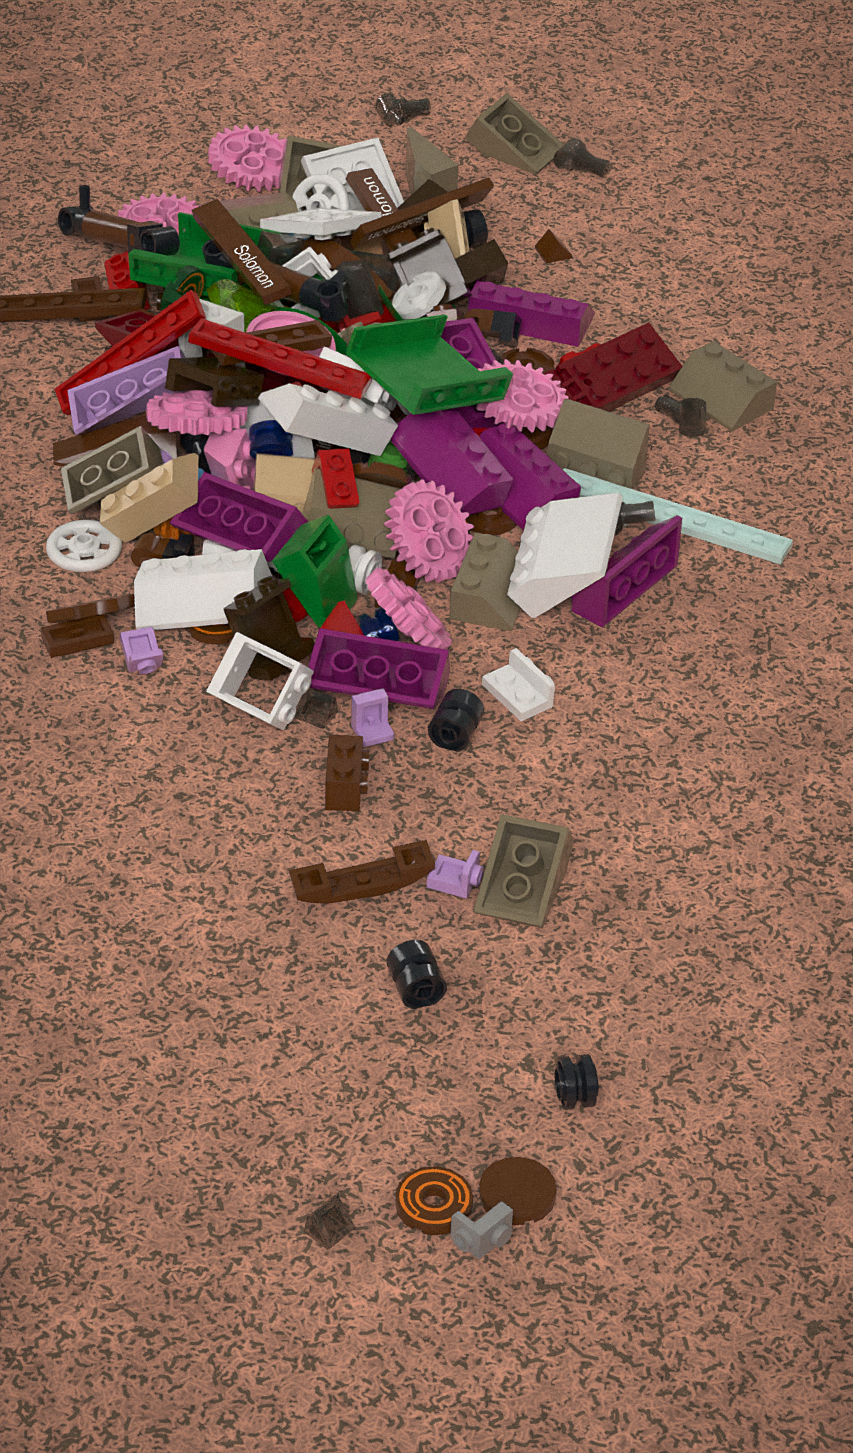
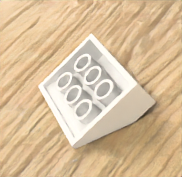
M619 492L550 501L541 508L535 507L528 513L525 529L521 536L520 548L515 557L516 563L510 576L511 582L507 595L531 618H536L605 576L623 499Z

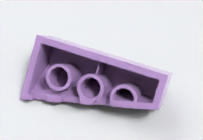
M176 346L69 389L68 396L75 434L81 435L101 429L146 411L149 399H154L155 395L162 396L163 392L173 394V391L165 389L169 358H186L180 347Z

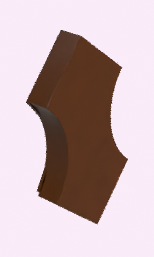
M134 594L121 595L46 611L47 620L51 624L135 607Z

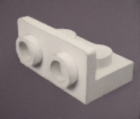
M517 648L510 651L508 665L482 676V685L520 721L553 707L555 692L553 680L538 669L532 660L525 657Z

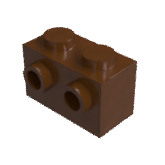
M329 735L325 781V810L360 812L361 794H367L368 774L362 773V770L369 771V750H363V736Z

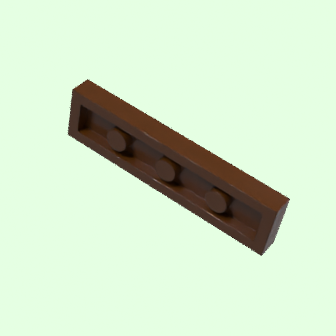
M319 320L246 332L302 352L324 348V346L330 347L332 335ZM210 350L223 366L246 362Z

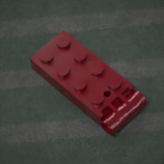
M648 322L562 362L555 369H550L543 374H553L552 381H561L560 388L566 389L565 395L569 397V400L610 412L673 381L683 366Z

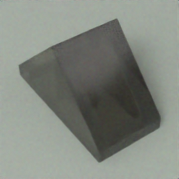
M261 230L257 247L270 262L282 266L301 253L304 239Z

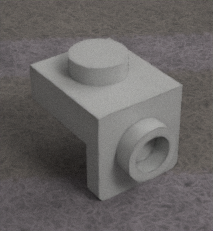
M501 1201L475 1223L460 1211H457L451 1218V1238L453 1243L459 1250L463 1252L469 1251L478 1259L482 1258L495 1246L498 1248L504 1246L513 1232V1209Z

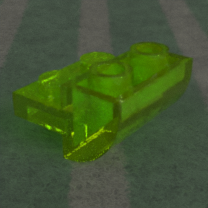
M230 279L219 280L206 290L211 303L244 313L245 332L252 320L264 313L276 311L278 307L274 302L264 305L252 290Z

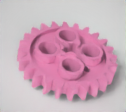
M234 125L233 131L224 128V133L217 132L216 138L211 140L208 151V163L212 164V171H218V178L226 177L225 183L236 182L235 188L244 185L247 191L251 187H255L258 192H261V187L271 191L272 185L279 188L282 155L287 139L278 140V133L270 135L269 129H265L262 132L259 131L258 126H255L254 130H250L247 125H244L242 130Z
M152 193L148 199L144 196H140V201L131 199L130 205L124 204L123 210H118V216L138 222L153 221L163 224V227L172 226L179 235L178 213L192 214V209L199 206H196L195 200L187 202L186 196L177 199L176 194L166 197V194L162 193L160 197H156Z
M507 359L504 360L503 365L494 360L492 366L485 363L483 369L478 368L479 371L506 367L513 373L504 400L477 405V410H486L484 417L494 416L496 424L503 421L506 423V428L509 429L512 425H515L518 431H522L523 427H527L531 432H534L535 427L545 431L546 425L554 428L562 403L565 398L568 399L569 397L565 395L566 389L560 388L561 381H552L553 374L544 375L542 374L543 368L534 370L531 363H528L526 367L522 366L519 360L513 365Z
M213 390L173 391V394L163 392L162 396L155 395L154 399H149V403H147V421L151 422L152 426H159V429L169 428V432L180 431V434L210 435V432L222 434V430L232 432V428L240 429V425H245L248 406L215 407L211 404Z
M424 480L416 483L412 482L396 491V497L389 500L392 507L385 511L391 519L384 522V525L392 530L391 533L386 535V538L392 539L395 542L390 550L399 551L400 554L397 561L405 560L407 562L405 570L408 572L415 569V578L418 579L424 576L426 582L435 580L436 583L456 577L470 546L468 543L473 538L472 535L468 534V530L472 529L473 525L465 522L469 513H461L460 511L463 502L454 503V492L445 494V486L441 485L436 488L434 481L425 483Z
M381 567L379 569L376 568L366 578L365 582L368 584L367 588L372 592L371 595L376 599L378 605L386 610L385 613L392 617L393 623L406 636H411L416 643L419 642L422 646L446 650L452 644V639L449 637L450 634L445 630L446 627L431 611L432 609L426 605V602L416 590L410 586L406 587L402 580L399 581L394 574L391 575L386 569L383 570Z

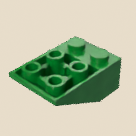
M329 515L302 524L272 560V563L282 577L290 580L291 590L318 628L322 626L338 602L345 601L348 608L351 609L358 600L347 540Z

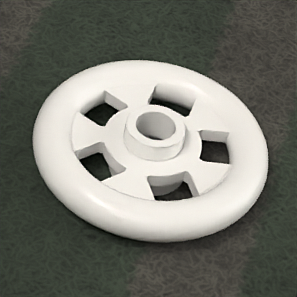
M315 174L307 177L298 185L292 196L296 201L298 212L303 207H306V210L315 209L319 203L320 208L334 209L336 207L342 210H350L349 196L344 185L338 179L328 174ZM314 187L317 193L308 198L306 193ZM328 187L335 192L331 199L324 194Z
M76 520L65 523L50 534L46 543V552L50 560L57 566L73 572H92L103 569L112 564L119 557L122 550V540L102 526L100 521ZM88 532L96 533V534H99V535H98V536H94V535H92V534H89ZM69 535H75L70 540L65 539ZM100 544H109V549H100ZM68 548L70 554L63 555L60 550ZM94 556L93 559L80 560V557Z

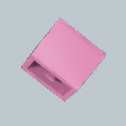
M247 429L232 430V432L222 430V434L211 432L204 447V453L211 474L253 490L256 449L254 442L249 439Z

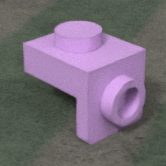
M153 627L120 633L119 638L129 672L138 671L139 674H148L154 672L162 665L164 655L162 649H158Z
M384 688L352 696L351 726L357 736H363L364 747L394 739V732L388 723V695Z
M472 850L467 862L439 854L435 862V869L427 877V888L467 899L472 887H478L483 876L484 867L479 865L480 852Z

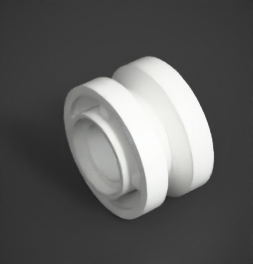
M353 545L349 549L356 592L367 595L370 590L367 588L366 578L376 568L382 567V555L373 550H369L366 553L364 547Z

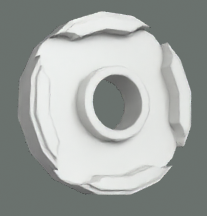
M436 272L418 274L412 278L414 280L409 286L405 284L397 291L392 305L404 320L420 318L427 314V312H430L433 306L440 302L444 296L446 285Z

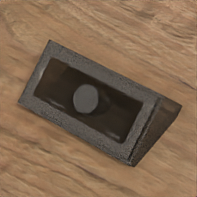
M367 260L341 262L335 269L337 271H345L348 276L343 286L347 296L349 319L376 311L379 312V315H382L384 311Z

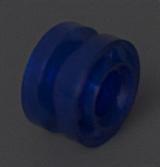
M266 420L253 424L249 428V440L251 441L249 445L250 456L255 460L256 453L292 456L294 452L293 442L291 441L293 434L286 432L277 420Z
M382 607L375 609L374 617L372 618L366 613L358 616L359 627L364 636L392 641L400 640L392 617L388 616L385 613L386 610Z

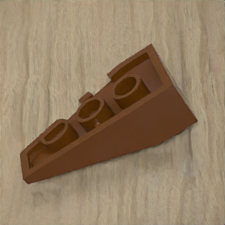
M143 415L53 443V464L64 467L139 426H142L162 451H166L174 459L177 458L176 431L169 432V428L159 429V426H152L151 422L147 421V415Z

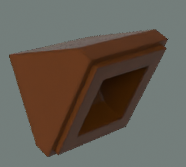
M550 229L546 231L535 245L536 251L546 264L572 258V254L563 242Z

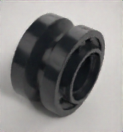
M589 1054L578 1055L576 1063H573L569 1056L558 1057L554 1078L557 1097L561 1101L563 1109H575L577 1101H580L584 1108L595 1107L599 1085L597 1070Z

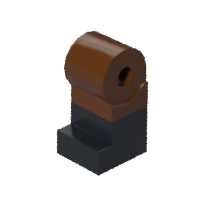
M471 309L464 315L463 319L474 318L484 338H500V341L505 346L517 348L522 319L517 313Z
M145 533L138 539L131 553V560L135 566H139L140 557L169 559L184 555L195 556L194 535L181 533L179 539L176 540L160 538L156 534Z

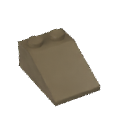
M508 93L483 112L475 120L465 136V139L482 154L535 175L566 148L560 140Z
M412 127L407 128L405 174L410 194L412 195L428 179L438 184L447 192L458 189L459 165Z
M288 135L283 149L278 193L287 192L292 197L298 185L307 178L301 163L303 156L342 146ZM312 188L306 193L308 198L314 195ZM306 207L301 208V211L306 210Z
M501 814L473 912L501 920L543 928L564 879L574 842L569 828Z

